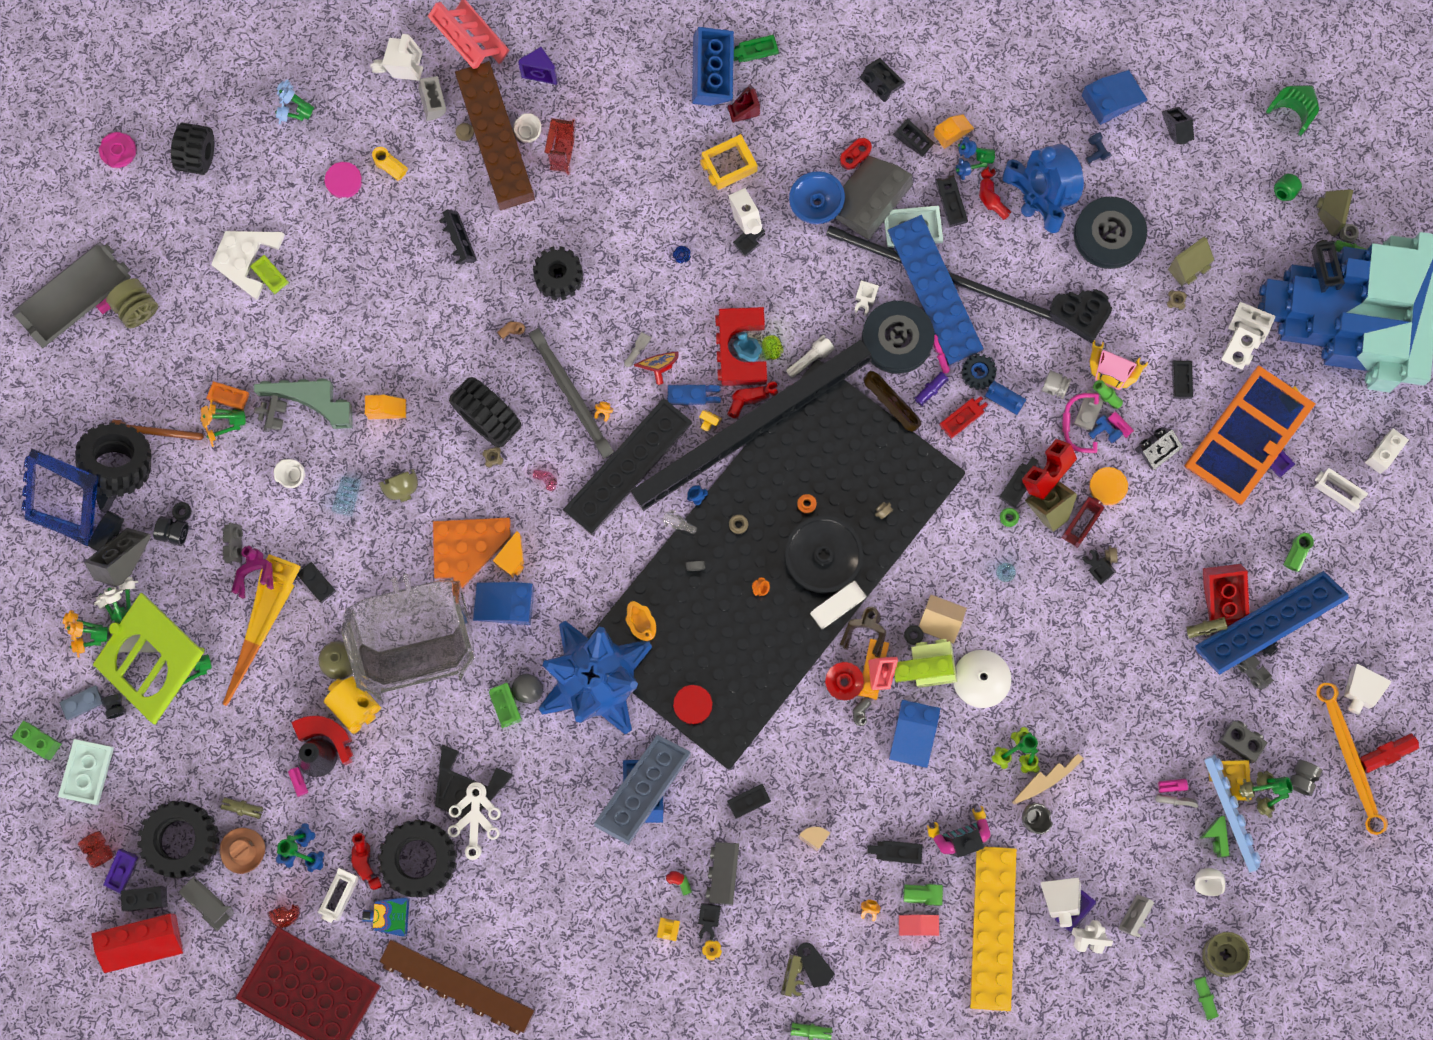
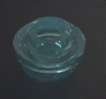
M1002 563L998 566L996 575L1000 581L1010 582L1014 579L1016 570L1013 565ZM1008 570L1009 575L1004 576L1002 571Z

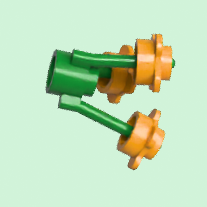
M70 610L69 613H65L62 619L67 633L71 635V640H74L71 641L70 649H72L73 653H77V657H80V653H85V647L101 646V642H107L108 627L78 620L79 614ZM82 632L91 633L90 639H94V641L84 643L83 637H81Z

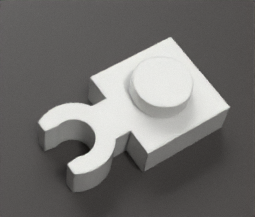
M865 281L860 282L855 299L860 302L855 306V313L862 307L865 309L864 316L868 315V304H874L879 288L878 285Z

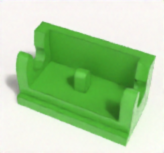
M504 683L490 689L489 695L502 729L521 722L522 718L509 684Z

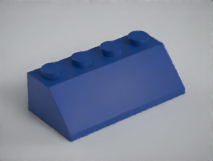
M698 27L694 33L692 104L712 106L733 100L734 31Z

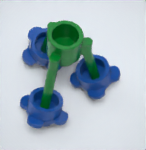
M964 137L958 144L960 156L964 155L965 158H969L977 152L976 159L980 163L970 165L968 161H963L962 158H959V163L955 167L958 176L960 175L961 180H965V176L971 174V169L986 168L988 164H993L995 160L994 149L978 148L974 141L969 140V137Z
M303 823L301 828L294 832V836L288 835L287 839H283L278 843V856L276 857L278 864L283 863L287 868H291L294 865L295 858L299 857L305 860V865L309 872L323 868L324 852H311L307 856L298 852L297 843L301 844L302 847H307L308 843L315 839V833L309 829L307 823Z

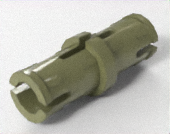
M1225 617L1211 621L1204 620L1203 623L1186 627L1189 639L1205 634L1208 636L1213 632L1228 629Z
M224 797L222 802L230 804V806L221 804L222 810L236 812L239 816L247 815L260 819L262 814L254 811L263 812L262 806L248 804L244 800L240 802Z

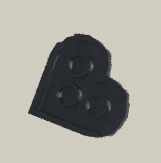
M1097 289L1092 291L1083 290L1079 294L1069 292L1068 294L1060 295L1058 293L1051 302L1049 316L1063 327L1093 343L1109 318L1112 307L1108 301L1109 297Z

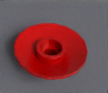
M841 662L836 663L829 669L826 674L825 684L831 696L838 700L847 701L854 699L860 694L863 689L864 678L857 666L852 663ZM846 679L848 684L843 686L841 680Z

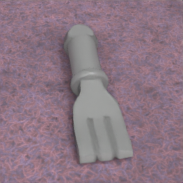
M641 332L635 342V348H632L630 355L624 361L626 367L633 365L634 360L640 354L639 351L645 349L652 337Z
M1158 794L1155 797L1159 803L1173 804L1174 806L1176 804L1198 808L1197 801L1192 798L1183 797L1177 799V796L1173 797Z

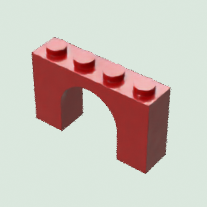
M764 307L719 309V315H715V324L719 326L720 333H716V344H720V351H717V362H721V369H717L718 381H722V386L767 384L766 361H739L731 355L728 349L731 338L737 333L743 331H762L765 329Z

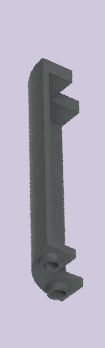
M99 241L12 311L14 317L42 349L103 301L114 287L131 278L127 273L130 269L124 262L119 263L113 257L114 251L108 244L103 245Z

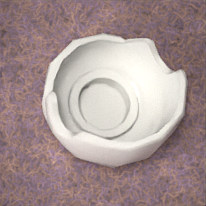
M524 113L514 122L513 133L519 141L532 143L539 137L542 124L534 114Z
M284 459L276 464L274 478L286 488H295L303 483L305 470L300 462L294 459Z
M1205 868L1196 874L1195 889L1197 892L1207 896H1218L1224 893L1225 877L1219 870Z

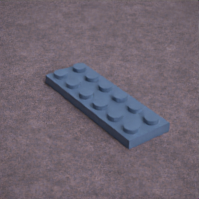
M656 735L594 822V827L629 845L688 761L691 752Z

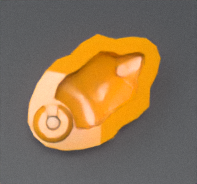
M635 601L630 602L627 606L625 620L631 632L643 641L652 640L656 634V622L651 616L650 610L647 606H642Z

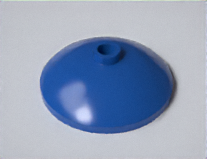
M820 171L807 173L798 178L791 187L789 193L790 207L793 213L806 223H826L834 219L841 212L845 202L844 188L840 181L829 173ZM816 201H820V202H821V204H819V205H815L814 203H815Z

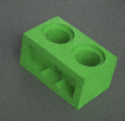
M26 721L20 724L12 736L16 741L50 761L62 745Z

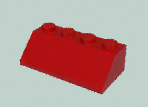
M170 913L91 933L94 952L104 973L183 954L176 914Z

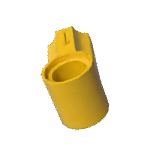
M377 147L373 150L372 157L378 168H382L397 181L406 175L408 168L389 154L386 148ZM381 155L386 156L384 160H377Z

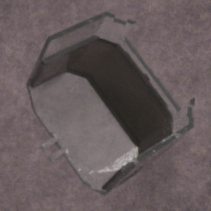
M403 574L406 589L399 590L398 579L391 577L394 592L365 598L345 609L341 634L356 686L364 692L367 691L373 694L375 698L381 701L384 692L458 674L461 681L465 671L474 660L470 619L460 581L438 580L411 587L408 574Z

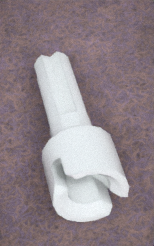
M822 335L812 343V349L786 370L787 374L791 378L795 377L818 358L824 359L835 350V347L829 339L825 338V335Z

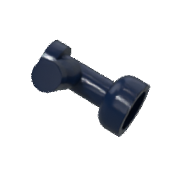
M1101 132L1094 134L1088 139V142L1091 145H1095L1098 149L1097 152L1085 158L1088 164L1099 158L1104 161L1112 156L1102 143L1103 136Z

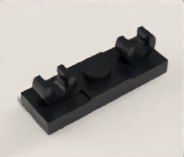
M449 209L443 211L444 217L439 222L447 223L443 231L450 233V239L457 249L453 251L452 255L460 256L459 260L455 263L463 265L465 262H476L475 253L458 211Z

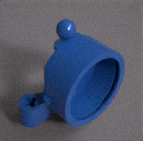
M1055 144L1033 150L1029 156L1026 168L1017 160H1009L1002 175V180L1005 183L1019 188L1024 194L1023 200L1025 204L1021 207L1022 215L1031 217L1035 211H1039L1043 216L1044 228L1050 233L1060 231L1065 218V213L1061 208L1077 203L1084 187V177L1080 162L1075 153L1063 144Z

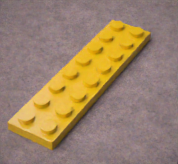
M984 847V849L976 851L970 1009L1011 1011L1017 849Z

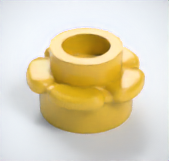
M708 940L705 942V946L702 947V953L707 959L714 960L720 957L722 950H720L721 945L718 941Z

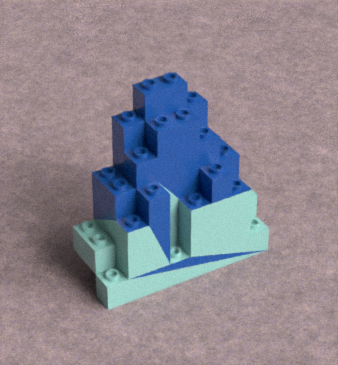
M1419 232L1415 238L1391 235L1383 242V245L1372 243L1368 249L1343 247L1337 253L1342 277L1345 281L1340 290H1336L1335 286L1328 287L1326 292L1321 293L1315 267L1294 264L1288 270H1285L1283 281L1267 279L1264 284H1261L1259 295L1262 296V301L1259 302L1258 309L1276 316L1274 322H1280L1278 334H1281L1280 341L1324 347L1321 358L1324 359V365L1369 371L1365 376L1368 390L1390 393L1401 382L1424 386L1431 380L1433 358V234ZM1325 262L1328 276L1334 277L1331 263Z

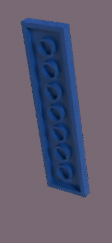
M919 215L888 229L887 232L919 302L933 324L934 334L938 336L939 345L945 354L948 364L952 365L983 351L984 348L923 216Z
M1322 571L1228 626V629L1221 630L1195 646L1196 651L1220 675L1348 600L1349 594L1325 571Z

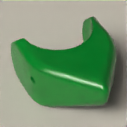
M1296 85L1283 88L1270 104L1266 113L1270 114L1273 110L1280 107L1294 110L1302 122L1301 130L1297 134L1301 137L1319 111V103L1314 86Z

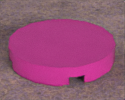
M114 132L102 139L98 151L100 158L106 165L113 168H121L133 161L137 149L135 142L129 135Z
M349 162L335 163L329 167L325 174L326 188L337 198L352 197L361 188V173L355 165Z

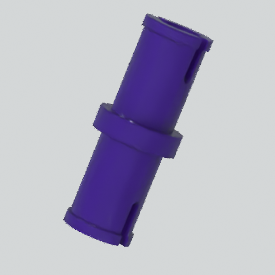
M940 371L914 397L915 401L920 406H923L949 381L948 377Z

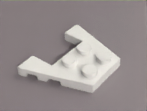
M225 231L211 265L251 295V297L258 300L264 285L261 282L247 278L251 268L250 265L254 261L260 244L279 250L285 234L282 232Z

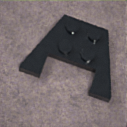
M442 744L435 806L449 812L451 806L457 805L467 796L466 790L468 786L476 781L451 771L459 751ZM496 767L489 785H484L486 797L490 802L509 782L513 774ZM474 789L473 794L478 796L479 790ZM472 802L462 809L459 817L463 818L471 811ZM480 803V812H482L485 807ZM453 808L452 813L457 815L459 813V810L457 808Z

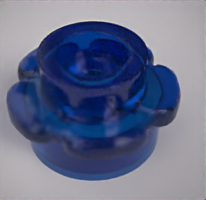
M678 246L673 251V258L680 264L688 262L691 258V251L686 246Z

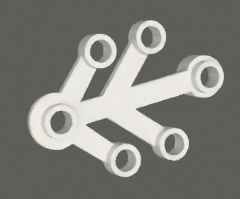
M479 782L470 784L466 790L467 796L449 809L451 817H458L462 809L472 802L471 811L457 824L451 825L448 828L449 836L457 837L461 830L470 823L469 845L465 849V855L470 860L477 859L482 853L481 846L478 845L479 823L487 831L489 839L495 840L500 835L499 829L494 827L480 812L481 803L489 811L488 816L490 819L496 820L501 816L500 809L488 800L486 788ZM474 789L479 790L478 796L473 794ZM453 808H457L459 810V813L457 815L452 813ZM492 810H496L498 812L497 817L492 816ZM451 828H456L457 834H452ZM491 830H495L497 832L496 837H492L490 835ZM475 849L476 855H471L469 850Z

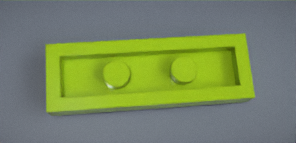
M952 655L897 662L894 673L895 682L955 675Z

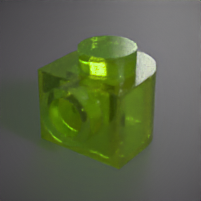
M769 335L762 341V352L766 360L770 358L775 360L782 356L784 348L778 337Z

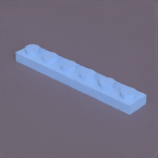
M1215 754L1208 756L1204 760L1249 873L1257 871L1260 867L1261 859L1258 852H1255L1252 845L1254 842L1251 834L1247 833L1244 827L1246 826L1244 816L1238 812V801L1230 792V781L1223 775V764L1219 758L1217 759Z

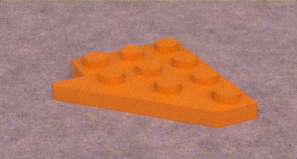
M510 518L433 521L434 578H453L454 594H458L511 538Z

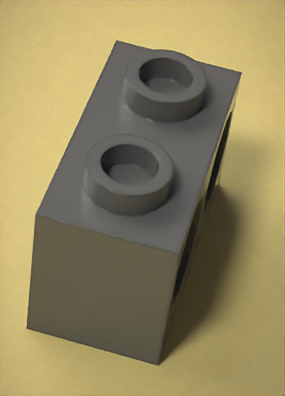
M1239 720L1230 722L1218 740L1220 744L1244 760H1249L1251 764L1257 761L1268 743L1264 740L1263 735L1255 731L1251 732L1247 729V725ZM1232 730H1235V731L1238 732V734H1239V739H1238V740H1235V739L1232 738V736H1231ZM1249 741H1252V742L1255 743V745H1256L1255 751H1252V750L1249 749V747H1248V742H1249Z

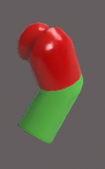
M671 871L666 875V881L669 884L680 885L683 896L692 893L686 875L677 871Z

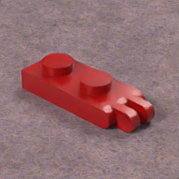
M981 396L976 400L971 398L939 424L951 440L985 413L983 409L988 406V403L985 402L980 406L979 403L983 400Z

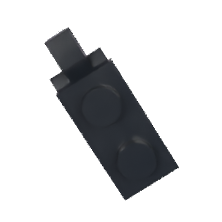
M1031 457L1027 465L1023 463L1021 466L1019 465L999 499L1016 508L1027 491L1022 478L1032 466L1037 465V459Z
M883 840L878 841L877 846L868 845L866 854L877 855L876 859L881 861L921 865L923 844Z

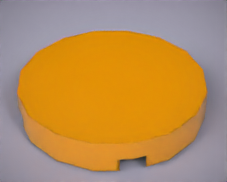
M1105 467L1093 474L1089 483V490L1092 497L1100 500L1103 505H1114L1125 497L1128 491V482L1126 476L1120 470Z

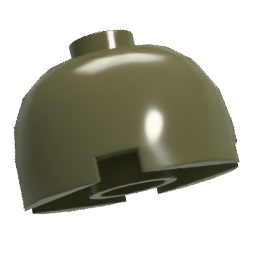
M414 469L384 480L385 484L383 481L378 483L381 491L388 499H400L401 503L411 499V494L418 487V479Z
M342 641L328 643L322 648L318 657L322 673L334 680L348 678L354 673L358 665L355 649Z

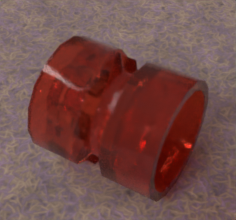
M101 831L86 836L77 844L81 852L87 854L86 860L92 869L106 863L115 855L110 846L105 845L106 839Z

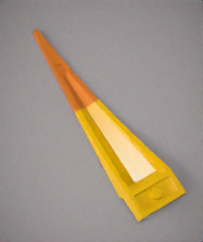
M270 554L268 555L266 560L272 563L274 589L270 590L267 588V584L263 585L260 583L263 570L261 569L246 636L223 705L227 706L294 588L293 582L301 568L299 565Z

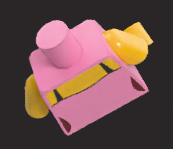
M1096 340L1092 343L1089 361L1091 374L1095 377L1096 381L1103 380L1108 387H1113L1117 390L1129 387L1138 380L1142 370L1148 365V362L1141 365L1139 363L1141 358H1138L1136 362H1132L1103 350L1104 342H1102L1100 347L1095 345Z

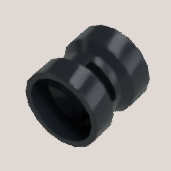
M120 694L110 695L101 699L102 706L106 709V719H114L126 714L125 708L121 705L122 698Z

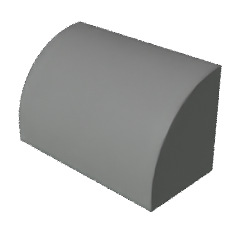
M438 76L420 79L418 90L426 121L438 119L446 112Z

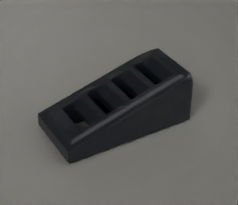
M908 118L893 133L898 140L921 157L934 144ZM905 128L908 129V132L906 134L903 133ZM914 133L915 135L910 139L908 136ZM919 137V142L915 144L914 141ZM926 142L927 144L921 149L919 146Z

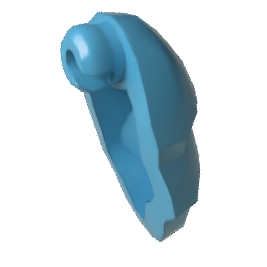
M746 332L738 333V338L733 342L735 352H737L740 358L749 362L757 361L762 352V347L758 340L747 337Z

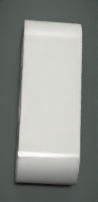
M853 581L815 608L810 614L820 628L824 629L863 601L867 596L856 581Z

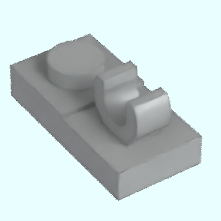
M1087 390L1086 393H1096V392ZM1100 394L1099 404H1094V398L1083 399L1073 425L1092 431L1103 404Z
M1137 894L1118 929L1133 937H1140L1141 935L1138 933L1140 927H1146L1143 921L1150 913L1155 902Z

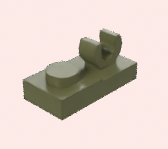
M789 954L781 995L789 997L792 994L796 996L802 995V993L795 990L796 985H804L803 981L795 980L797 974H800L803 965L799 956Z

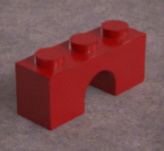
M1055 439L1045 451L1047 463L1044 469L1032 466L1026 473L1022 481L1029 494L1044 499L1077 460L1071 444Z

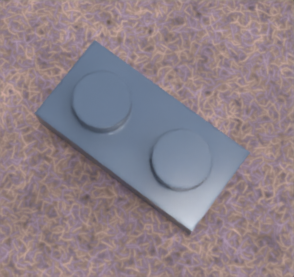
M95 685L59 703L66 720L69 721L102 705V697L98 687Z

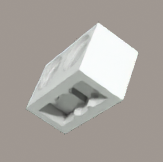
M1240 302L1228 329L1235 331L1239 322L1260 331L1261 342L1264 343L1276 316Z
M1239 322L1222 355V361L1240 369H1243L1245 365L1248 366L1253 358V355H1251L1253 349H1258L1262 341L1260 331ZM1244 335H1250L1252 337V340L1250 342H1245L1242 340V337ZM1239 351L1244 356L1242 358H1235L1233 354Z
M1393 428L1384 436L1365 463L1378 473H1383L1388 469L1409 439Z

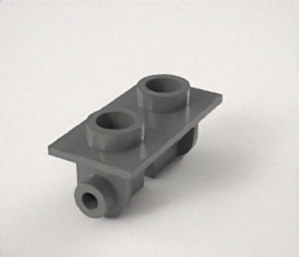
M230 522L228 525H224L222 529L223 543H229L228 546H223L222 559L226 564H230L232 561L242 563V526Z
M1254 655L1237 664L1238 669L1242 673H1246L1250 678L1251 684L1260 690L1265 689L1274 681L1271 678L1272 675L1264 666L1259 670L1256 668L1260 662Z

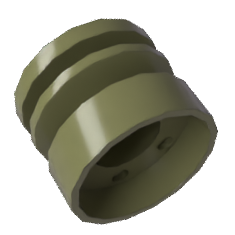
M137 278L121 282L114 287L106 298L107 304L118 314V318L127 328H135L142 325L158 309V303L150 293H147L146 288Z
M1222 932L1211 937L1204 944L1202 950V961L1205 967L1218 977H1230L1242 972L1250 960V949L1246 941L1240 935L1233 932ZM1224 951L1229 956L1225 960H1223V956H1220V953Z

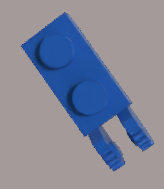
M668 385V402L672 405L720 403V397H706V392H719L721 387L718 385Z

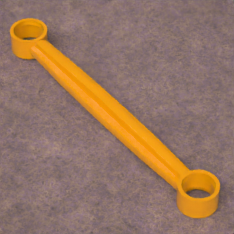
M1322 683L1318 686L1316 694L1319 700L1326 703L1343 756L1367 813L1366 829L1371 834H1381L1387 830L1388 821L1383 815L1378 813L1361 760L1336 700L1339 690L1333 683ZM1330 685L1334 689V696L1331 699H1325L1321 695L1323 686ZM1374 817L1380 818L1383 821L1384 827L1380 832H1376L1370 827V821Z

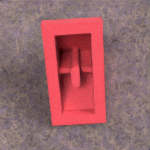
M897 657L869 660L872 690L891 688L898 662Z
M899 915V936H939V915Z

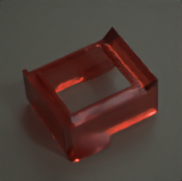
M551 118L544 151L549 157L550 170L567 172V175L570 174V160L575 141V119L567 121Z

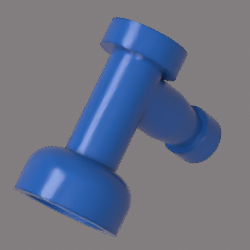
M1103 415L1096 421L1098 426L1093 431H1090L1088 435L1094 439L1096 435L1105 430L1109 434L1108 440L1114 443L1123 433L1119 429L1115 430L1106 420L1107 417Z

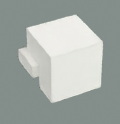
M402 34L401 39L389 38L382 65L393 78L419 81L423 66H419L423 52L408 34Z

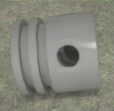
M1050 370L1042 391L1053 396L1056 395L1058 398L1060 396L1063 399L1071 378L1067 379L1066 376L1062 377L1063 375Z

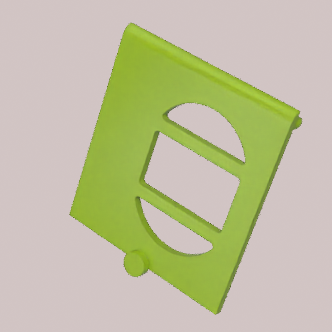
M140 593L121 623H112L110 625L109 631L113 635L93 665L152 724L156 725L204 654L205 649L194 643L146 595ZM140 635V638L118 669L117 656L120 647L131 636ZM147 640L161 654V657L137 691L123 675ZM167 661L168 671L164 685L156 694L144 697L145 692Z

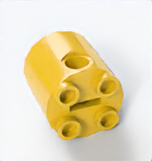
M353 676L347 679L335 680L328 687L330 693L324 699V703L352 734H356L364 723L370 724L376 718L375 714L382 708Z

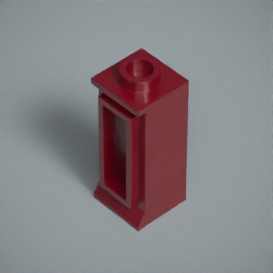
M1088 497L1061 538L1078 548L1105 507L1102 505V502L1097 498ZM1088 509L1094 515L1078 538L1071 531L1084 511Z

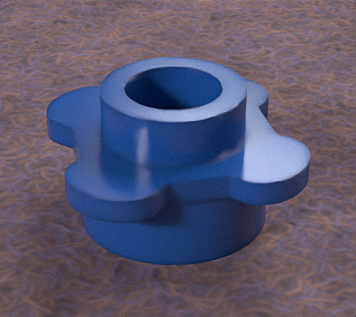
M700 485L692 486L688 490L687 500L693 501L695 505H699L707 496L708 491L702 489Z

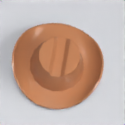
M237 828L228 832L220 844V856L223 864L228 870L237 874H244L254 870L261 863L265 854L263 838L256 831L248 828Z

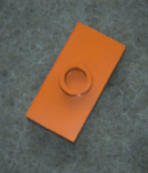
M213 381L206 399L209 401L211 399L215 403L243 411L250 394L247 391Z

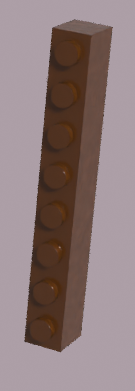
M394 940L389 941L379 961L384 964L382 968L392 973L394 970L401 972L400 977L408 981L415 979L419 981L418 986L429 990L431 987L437 990L436 994L444 999H447L449 996L455 999L454 1003L463 1008L467 1005L473 1008V1013L481 1017L485 1014L491 1017V1022L499 1026L504 1023L509 1026V1031L517 1035L520 1032H526L536 1011Z

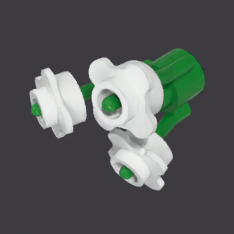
M128 577L122 585H119V589L115 587L105 589L103 594L100 593L96 597L97 601L94 602V605H98L99 609L105 607L110 614L111 620L120 624L131 608L130 589H135V583H138V581H133V577ZM125 590L126 610L124 606L118 607L117 601L121 599L120 593ZM111 603H112L113 606H114V610H113V611H112L111 607L109 606Z

